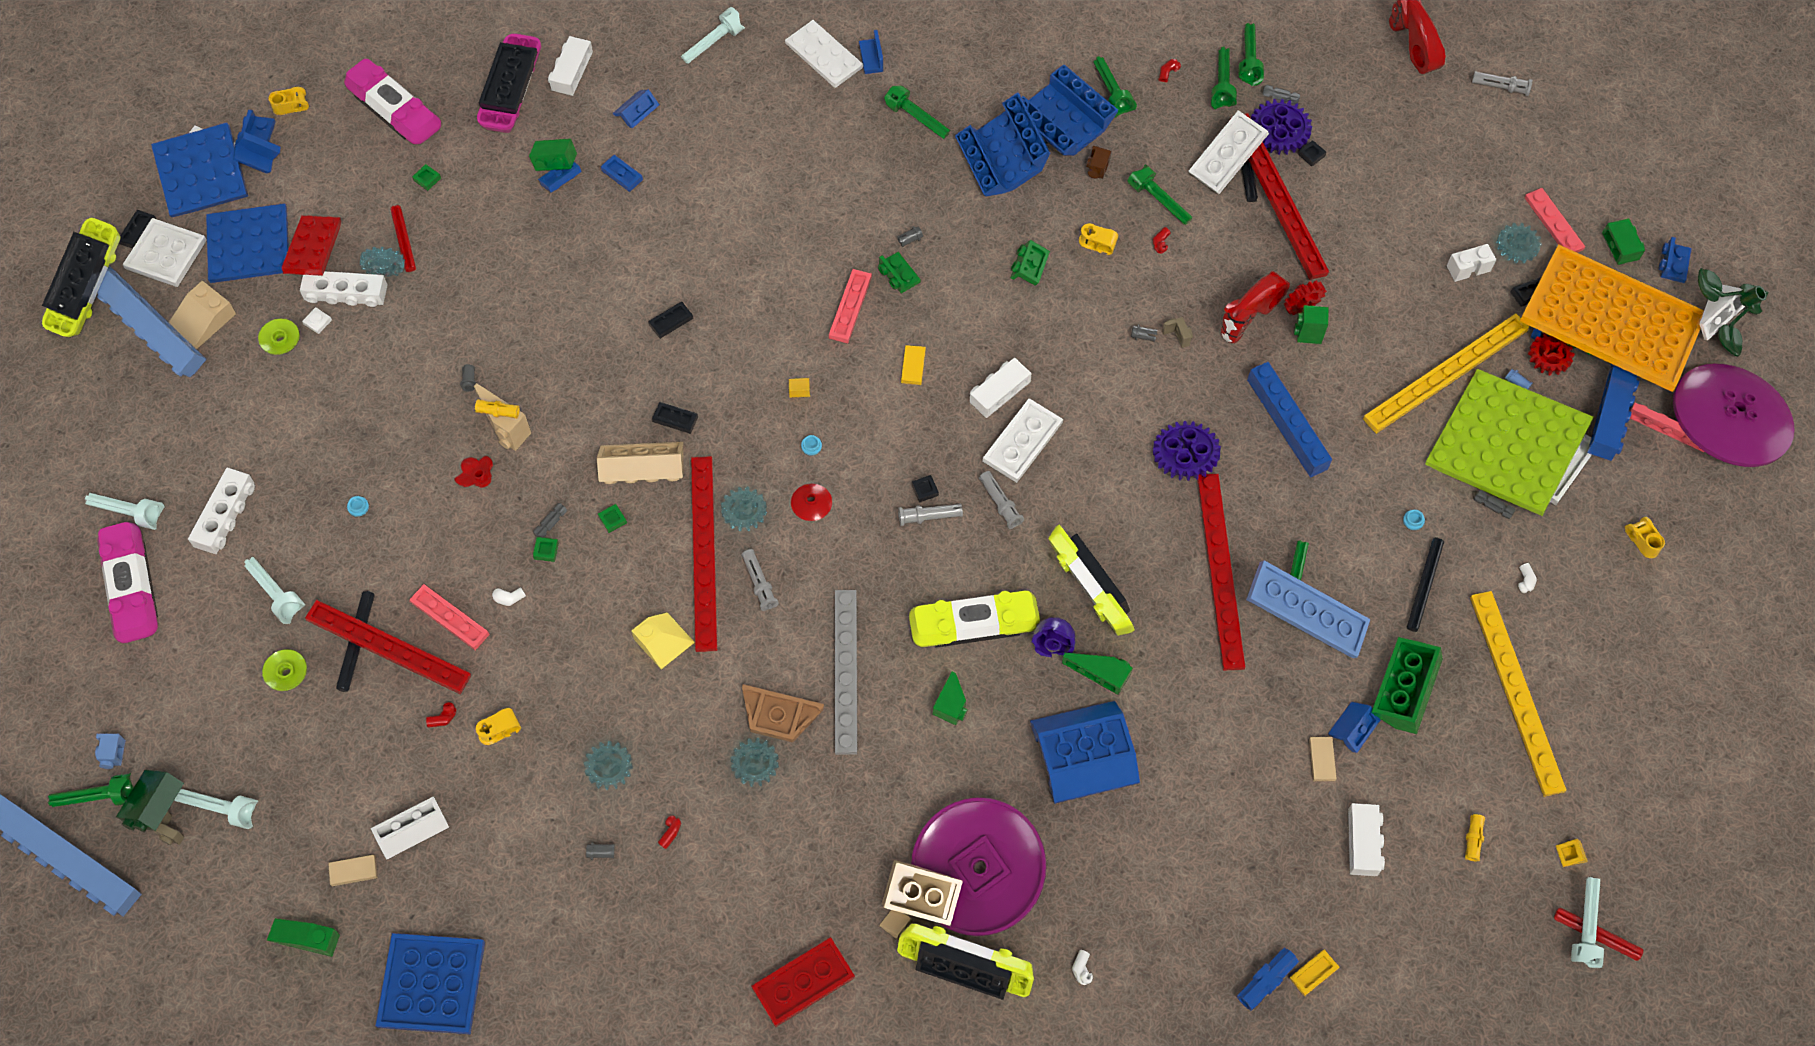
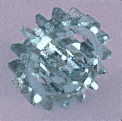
M1513 223L1511 227L1506 225L1504 230H1501L1496 243L1499 244L1497 249L1503 250L1502 256L1508 255V261L1513 258L1515 263H1518L1519 260L1526 263L1527 259L1532 261L1534 256L1538 255L1542 245L1539 242L1541 236H1535L1537 230L1531 231L1530 225L1527 228L1524 227L1523 223L1520 226H1517L1516 223Z
M373 247L372 250L366 249V252L361 253L360 266L362 270H366L367 274L392 277V275L398 276L399 273L403 272L405 259H403V255H399L398 251L393 252L392 248L385 250L384 247L380 249Z
M738 487V492L735 493L731 490L730 497L724 496L725 502L721 503L723 509L721 513L722 517H725V523H730L732 529L738 526L739 531H742L743 527L750 531V526L753 525L757 528L758 521L764 522L763 516L767 515L765 509L767 507L766 501H763V495H758L756 489L750 492L749 487H746L745 491ZM756 507H758V510L754 515L753 511L756 509Z
M749 738L747 745L740 742V750L734 748L736 756L731 757V762L734 763L731 765V769L736 771L734 774L736 779L742 777V784L749 781L750 787H753L754 782H758V785L762 786V780L769 783V775L776 776V771L773 768H779V762L776 761L779 758L778 754L774 753V746L768 748L767 740L761 744L759 738L756 739L755 743H752ZM744 755L745 761L742 762V765L740 766L741 758ZM754 759L755 761H759V763H751V760ZM770 759L769 766L766 769L764 764Z
M608 741L607 746L600 742L599 749L592 747L593 754H586L589 761L584 762V767L587 768L584 772L586 776H590L589 781L591 784L596 782L597 788H600L603 784L606 790H609L610 785H613L616 789L618 788V782L625 784L624 777L631 776L628 771L633 769V765L630 763L632 760L631 755L627 754L626 747L621 749L618 742L615 746H612L611 741ZM614 753L619 755L622 758V760H620V758H615ZM608 762H611V763H612V764L609 765V768H605V766H607ZM594 771L601 772L603 778L598 776Z

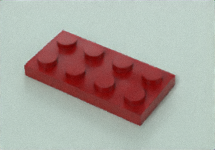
M301 215L282 265L283 274L323 276L340 230L341 218Z
M830 937L751 987L776 1028L853 980L855 975Z

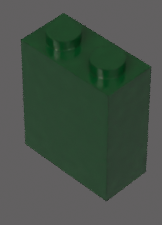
M144 770L116 818L123 821L122 826L132 831L135 828L142 832L146 830L156 831L184 783L168 772Z

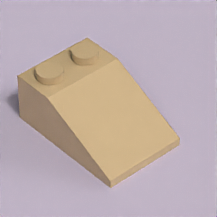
M201 281L185 296L169 323L190 344L198 349L236 313L229 301L205 282Z
M475 384L474 388L480 400L489 402L497 400L508 404L479 384ZM519 412L517 419L505 416L498 418L486 414L499 438V443L506 449L512 448L516 451L531 434L526 416L522 412Z
M894 860L882 905L887 909L950 926L962 880Z

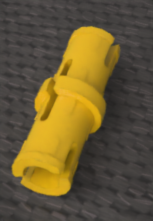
M477 399L475 404L476 413L490 414L498 418L500 416L515 419L519 417V405L504 404L497 400L489 402Z
M1473 814L1470 816L1469 832L1466 834V860L1480 861L1481 844L1484 842L1483 827L1485 817L1482 815Z

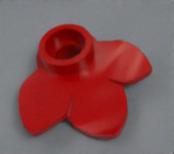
M484 456L479 461L473 457L464 459L461 462L463 472L454 478L455 482L463 487L475 485L483 488L488 486L492 480L490 470L493 462L491 458Z

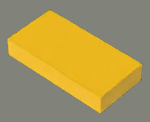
M905 346L901 383L922 385L926 347Z
M1324 949L1289 979L1305 997L1340 967Z

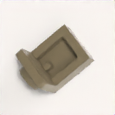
M1183 317L1167 320L1163 325V335L1175 332L1182 348L1190 346L1193 334L1191 328L1187 327Z
M167 811L157 830L153 832L160 836V841L171 845L173 842L180 845L184 836L177 830L167 826L173 817Z

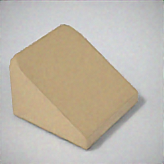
M891 910L879 926L898 940L902 932L911 923L912 918L902 912Z

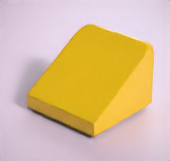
M809 378L789 379V397H810Z
M1579 839L1556 845L1563 867L1588 862Z

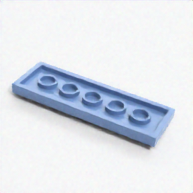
M1266 561L1259 563L1246 599L1352 658L1358 657L1370 619Z

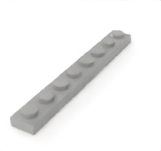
M835 590V755L857 754L856 590Z

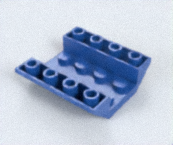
M1064 64L1050 75L1049 85L1029 100L1022 96L1041 136L1063 155H1076L1106 130L1118 112L1117 108Z
M1018 92L1002 103L1006 111L978 130L969 125L955 135L985 196L1003 194L1016 189L1040 173L1050 155L1037 126Z
M1115 701L1030 721L1035 740L1040 744L1049 775L1048 785L1054 804L1140 783L1134 746L1124 714Z

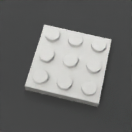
M152 218L126 258L123 266L126 270L178 287L207 239L204 235Z

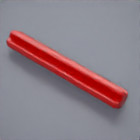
M400 205L392 206L390 210L406 272H413L416 270L402 209Z
M1558 908L1554 919L1582 933L1583 918L1563 908ZM1597 926L1596 941L1636 961L1641 959L1644 951L1642 948Z

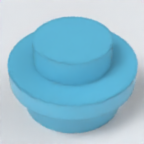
M809 435L802 440L801 448L807 455H816L821 451L822 443L818 437Z
M354 496L349 500L347 509L352 516L359 517L368 511L369 504L365 498Z
M1410 510L1405 513L1403 522L1407 528L1419 530L1423 527L1425 518L1419 510Z

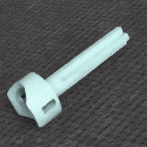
M733 7L728 8L719 15L721 24L681 56L686 63H690L727 33L736 36L745 28L740 24L739 13Z
M89 493V496L86 495L85 500H87L86 505L133 516L138 526L153 530L157 529V519L165 508L163 503L149 499H143L138 504H133Z
M251 557L250 560L246 559L244 562L246 569L274 600L271 606L272 612L283 624H290L293 615L304 607L305 603L295 592L289 591L284 593L254 557Z
M184 789L179 791L174 800L228 815L230 825L245 829L253 827L251 816L258 803V800L244 796H237L233 802Z
M1592 877L1586 878L1582 943L1572 944L1571 961L1584 962L1590 968H1602L1604 948L1595 945L1600 879Z

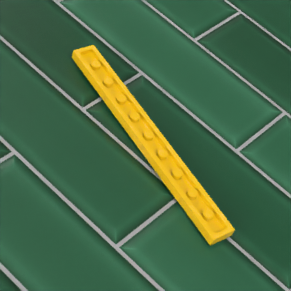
M1514 314L1364 415L1363 420L1376 434L1522 336L1530 327L1520 322L1521 318Z
M1489 591L1471 595L1472 605L1543 796L1564 793L1566 787L1493 593Z

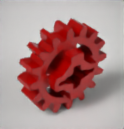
M1316 280L1313 283L1310 281L1307 285L1300 284L1294 289V292L1289 294V298L1285 299L1283 305L1289 314L1295 315L1298 312H1302L1304 305L1315 306L1321 302V298L1325 297L1327 291L1321 281L1318 282Z
M1545 333L1541 338L1536 337L1535 341L1530 345L1528 355L1531 356L1529 361L1536 363L1534 368L1540 367L1541 373H1544L1546 370L1550 376L1554 371L1557 375L1561 371L1566 372L1575 356V353L1571 352L1573 346H1567V343L1551 335L1548 337Z

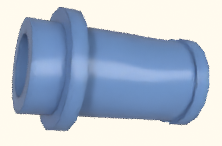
M1512 369L1505 377L1508 382L1525 389H1529L1533 384L1520 375L1518 370Z

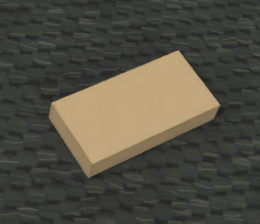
M1310 737L1313 781H1336L1332 737Z
M369 855L330 862V885L337 886L377 878L376 856Z

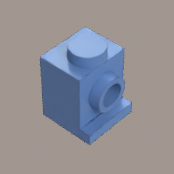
M96 734V738L100 741L95 750V756L100 762L99 767L113 769L114 766H121L126 740L120 734Z

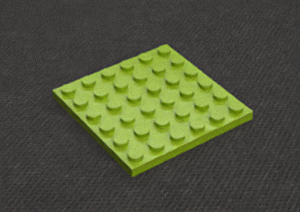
M1477 369L1425 464L1441 473L1543 516L1594 417Z

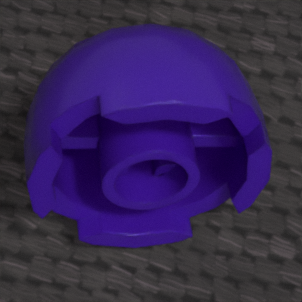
M1056 617L1046 618L1036 626L1032 636L1035 651L1041 656L1051 658L1052 653L1058 655L1072 653L1075 648L1076 639L1075 631L1071 624L1064 619Z

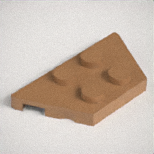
M744 684L742 686L750 732L794 742L824 710V704Z

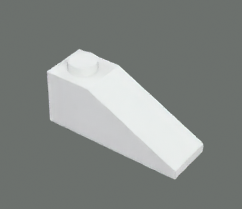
M1722 285L1721 292L1729 293L1741 291L1742 289ZM1741 295L1719 296V300L1716 302L1708 300L1700 321L1704 340H1709L1719 331L1722 325L1729 322L1745 307L1740 301Z

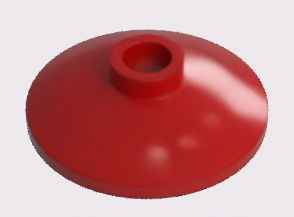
M805 484L799 487L791 497L793 512L796 516L806 521H816L824 518L832 507L831 494L825 487L818 484ZM813 497L815 500L810 502L808 498Z

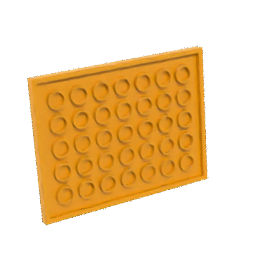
M1558 244L1520 322L1673 392L1701 329L1700 321L1704 310Z

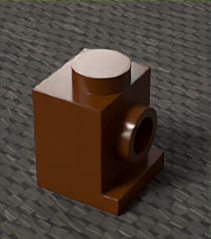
M1093 145L1091 156H1089L1086 166L1089 168V177L1094 179L1104 178L1112 151Z

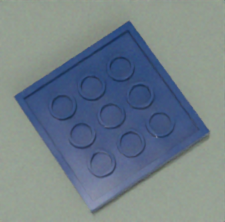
M228 123L151 144L171 217L248 197L240 163L233 160L235 144Z
M286 204L206 214L209 283L283 273L282 265L289 249Z
M392 933L376 1027L471 1035L485 941L481 939Z

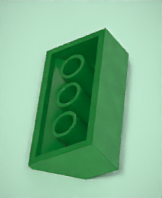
M1398 637L1372 709V714L1395 729L1417 734L1443 660L1441 647Z

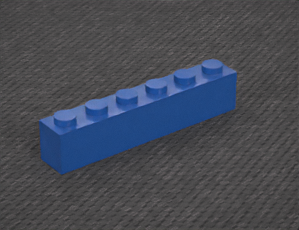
M1266 362L1251 369L1247 381L1310 478L1328 470L1332 461L1331 456L1270 363Z
M1611 364L1587 453L1612 461L1615 454H1620L1624 444L1621 442V438L1623 439L1628 427L1625 426V423H1628L1632 413L1629 411V407L1631 408L1636 396L1633 395V392H1636L1640 381L1637 380V377L1639 376Z

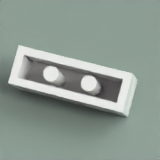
M569 36L567 42L562 46L560 57L555 61L553 72H550L548 77V83H550L552 91L573 96L593 53L591 41Z
M1013 358L1010 362L1006 361L1002 364L999 371L995 374H990L983 384L977 385L971 390L970 403L987 418L1031 382L1032 373L1016 358Z
M433 796L372 827L371 830L385 858L389 859L449 828Z
M1352 803L1348 809L1350 875L1378 876L1381 870H1384L1385 865L1384 856H1381L1384 836L1380 834V826L1383 825V813H1379V805Z

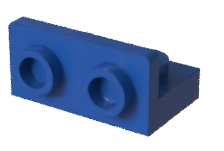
M248 110L247 115L243 118V127L241 132L238 133L237 139L243 132H246L269 142L276 121L274 118L257 117L253 110Z
M1671 237L1668 243H1664L1661 254H1664V259L1662 258L1659 264V270L1662 271L1661 278L1685 283L1692 248L1675 244L1676 237Z

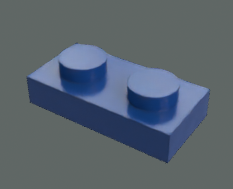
M613 155L601 166L602 172L629 192L643 180L640 173L616 155Z
M574 162L571 169L551 170L538 180L541 186L552 193L582 171L580 166Z

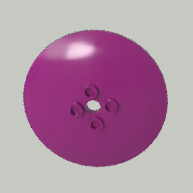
M1706 364L1695 367L1687 372L1675 388L1673 407L1679 425L1694 444L1714 458L1732 465L1759 467L1775 462L1790 448L1795 431L1791 411L1782 396L1768 382L1756 374L1733 365Z
M990 798L960 800L936 813L920 832L911 860L912 865L962 880L951 925L939 924L957 933L970 936H987L1000 933L1013 927L1025 918L1041 895L1047 870L1045 849L1033 824L1016 808ZM980 861L985 862V872L977 874L975 872L976 863Z

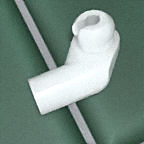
M1526 563L1519 567L1524 576V581L1518 584L1522 593L1531 592L1537 581L1530 564Z
M521 587L512 593L502 589H495L492 593L495 602L506 606H511L526 597Z
M1079 950L1072 966V971L1076 980L1080 984L1086 985L1093 980L1092 973L1089 974L1085 966L1090 954L1084 950Z

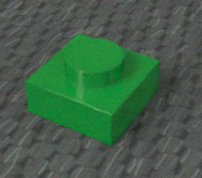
M425 164L412 178L414 182L428 191L441 179V176Z
M617 504L598 513V517L608 533L627 524Z
M537 537L533 553L534 560L555 562L559 545L558 539Z

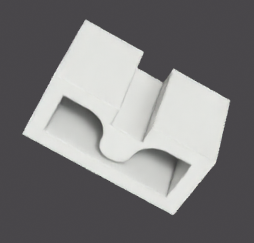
M1485 244L1452 254L1447 268L1456 282L1469 278L1472 272H1475L1476 276L1491 272L1496 258L1489 245Z

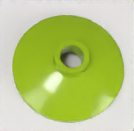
M274 319L261 328L258 341L265 352L280 355L289 352L297 345L300 334L297 326L292 321Z
M294 650L277 651L265 661L262 669L263 679L274 690H291L297 687L305 678L307 664L303 656ZM285 670H290L288 675H283Z

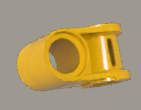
M302 87L274 91L269 95L272 111L276 115L305 111L309 108V104L305 100L306 91Z
M1088 223L1081 228L1079 244L1084 248L1111 255L1118 240V234L1112 229Z
M1643 517L1639 522L1625 526V532L1645 557L1655 558L1658 556L1665 545V540L1648 517Z
M511 708L502 709L496 714L479 721L476 725L479 741L484 745L494 744L506 737H510L511 733L515 731L518 733L521 730V726Z

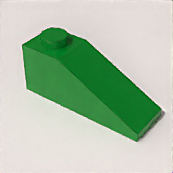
M1065 653L1062 659V664L1119 695L1133 669L1127 661L1110 656Z
M275 918L267 941L332 957L340 934L333 928L313 923Z

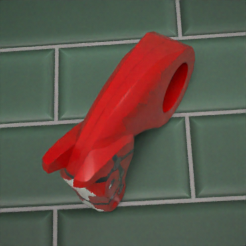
M1396 0L1389 18V25L1395 32L1404 29L1409 30L1410 59L1418 72L1426 74L1442 68L1445 65V49L1433 21L1422 6L1421 0Z
M1271 271L1252 286L1241 299L1227 304L1224 308L1226 313L1223 316L1222 337L1229 343H1237L1257 313L1268 314L1281 302L1290 287V283L1275 271Z

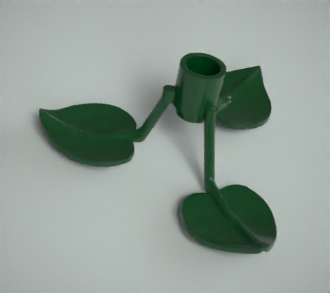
M1700 268L1698 272V285L1702 294L1708 300L1716 302L1719 300V296L1741 295L1740 301L1743 306H1746V309L1729 326L1724 324L1719 328L1720 342L1728 352L1738 357L1741 355L1743 339L1740 331L1734 328V324L1748 311L1755 315L1762 312L1761 302L1766 300L1769 292L1759 285L1743 284L1739 287L1742 289L1741 291L1723 293L1721 292L1722 283L1720 278L1714 272Z

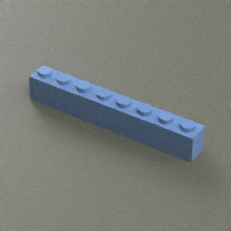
M111 266L108 267L97 292L98 299L106 304L108 303L110 305L109 309L116 315H120L123 318L121 321L131 328L133 327L135 335L143 340L145 339L148 342L146 345L153 351L160 354L159 358L167 364L170 363L173 366L171 369L177 375L191 377L206 361V358Z
M0 794V830L3 831L1 836L11 844L14 841L20 843L17 847L28 856L31 852L37 855L34 859L45 868L48 864L54 868L51 871L62 880L65 876L71 880L68 883L79 892L82 888L88 892L86 897L96 904L102 901L106 904L103 909L113 916L116 913L124 916L142 895L128 883Z

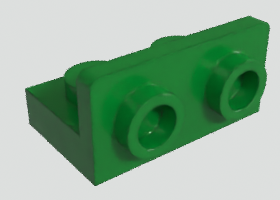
M1029 240L1024 245L1021 244L1016 253L1018 255L1017 260L1011 266L1012 274L1010 278L1014 280L1019 276L1036 286L1040 281L1050 251L1032 240Z
M899 252L886 259L883 255L879 257L878 269L883 276L887 275L889 283L894 290L898 289L902 294L921 283V279Z

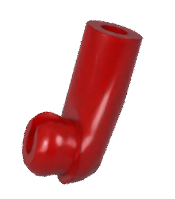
M1170 59L1161 66L1159 81L1168 82L1169 72L1172 70L1176 72L1180 69L1181 64L1177 62V59Z
M1166 227L1152 239L1154 250L1160 254L1168 249V245L1165 244L1164 240L1171 232Z
M450 702L445 703L443 711L439 716L426 717L427 727L448 725L456 715L454 704Z
M674 815L669 816L665 821L669 828L658 841L665 849L676 838L681 827L680 819H676Z

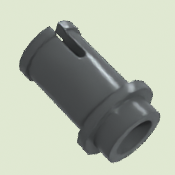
M913 226L911 230L898 235L897 240L904 247L916 240L920 241L923 233L919 226Z
M1137 324V326L1133 325L1131 337L1135 338V340L1138 338L1155 342L1156 337L1148 334L1157 335V329L1140 327V324Z
M466 364L464 367L462 366L460 386L466 392L473 391L476 384L475 367Z
M591 842L586 847V858H591V860H594V858H614L615 845L594 844V842Z

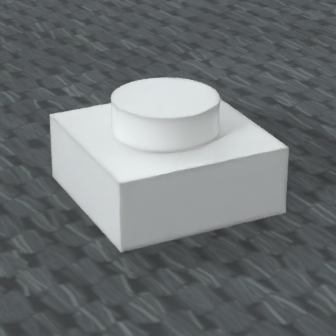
M315 307L302 322L305 326L319 334L332 319Z

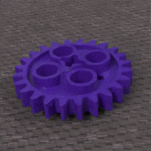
M1273 99L1271 104L1267 100L1265 106L1260 104L1259 109L1255 108L1254 114L1251 115V120L1268 131L1269 134L1263 140L1266 149L1270 148V153L1274 150H1277L1278 155H1280L1281 151L1288 155L1289 150L1295 153L1296 148L1302 149L1303 144L1306 145L1308 139H1310L1312 120L1308 119L1309 113L1303 114L1304 108H1297L1298 103L1292 106L1291 100L1286 104L1283 99H1281L1280 103Z
M1184 421L1181 426L1178 422H1175L1174 428L1168 425V431L1162 429L1161 435H1157L1156 441H1154V462H1158L1159 469L1164 468V474L1171 472V478L1179 475L1180 481L1183 476H1186L1188 481H1190L1191 476L1198 480L1199 474L1206 477V471L1212 473L1213 466L1217 467L1218 460H1220L1221 446H1219V439H1215V433L1209 434V427L1203 430V424L1196 427L1194 421H1192L1191 425H1187V422Z

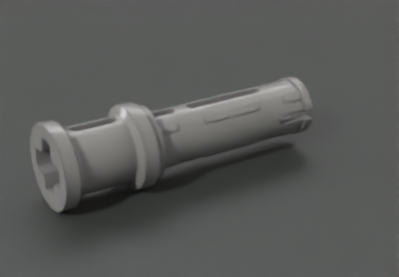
M1475 71L1472 83L1507 89L1509 93L1518 92L1529 96L1533 79L1522 80L1517 79L1516 76L1507 78Z
M986 471L982 473L979 480L997 504L998 513L1001 516L1003 515L1007 521V527L1013 529L1022 524L1024 521L1023 515H1019L1015 509V503L1006 497L991 472Z
M962 504L926 508L916 505L915 508L907 509L898 507L900 526H904L905 523L914 522L921 524L924 520L962 517Z
M748 549L744 551L741 556L754 583L753 591L761 603L760 609L766 611L777 607L779 604L778 599L774 598L771 591L772 585L766 581L754 550Z

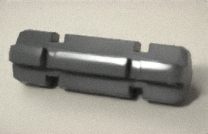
M1265 85L1263 89L1264 96H1273L1272 98L1283 99L1285 102L1291 100L1292 104L1298 103L1300 99L1299 93L1293 92L1292 94L1290 91L1278 87L1274 89L1273 86Z
M1479 490L1474 497L1476 502L1484 503L1485 507L1498 514L1502 513V516L1510 519L1515 512V508L1510 505L1505 506L1504 502L1491 495L1487 496V493Z
M557 503L553 508L554 511H550L540 522L541 525H538L533 530L536 537L544 538L547 535V530L550 531L560 520L559 517H562L567 512L564 505Z

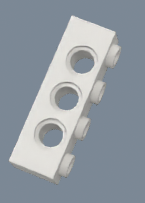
M324 271L323 276L303 275L300 292L303 299L310 303H316L317 301H326L329 304L344 302L352 306L359 303L375 307L384 304L387 282L384 275Z
M230 468L225 469L188 538L193 547L213 554H217L219 549H223L226 543L225 537L229 531L234 529L238 513L243 512L247 496L251 495L254 491V481L249 474Z

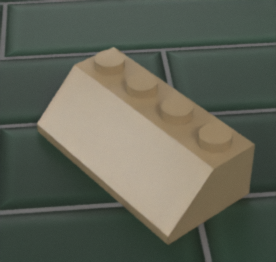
M683 442L601 445L597 456L599 482H604L605 484H614L617 481L635 483L638 480L656 482L659 479L677 481L679 478H683L684 474Z

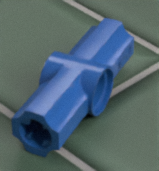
M1284 947L1269 964L1266 963L1253 976V980L1237 995L1238 1000L1247 1009L1252 1011L1267 994L1270 995L1283 982V978L1298 964L1299 961L1296 956Z

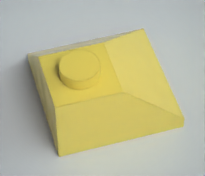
M668 613L648 617L632 630L634 640L660 669H663L695 643Z

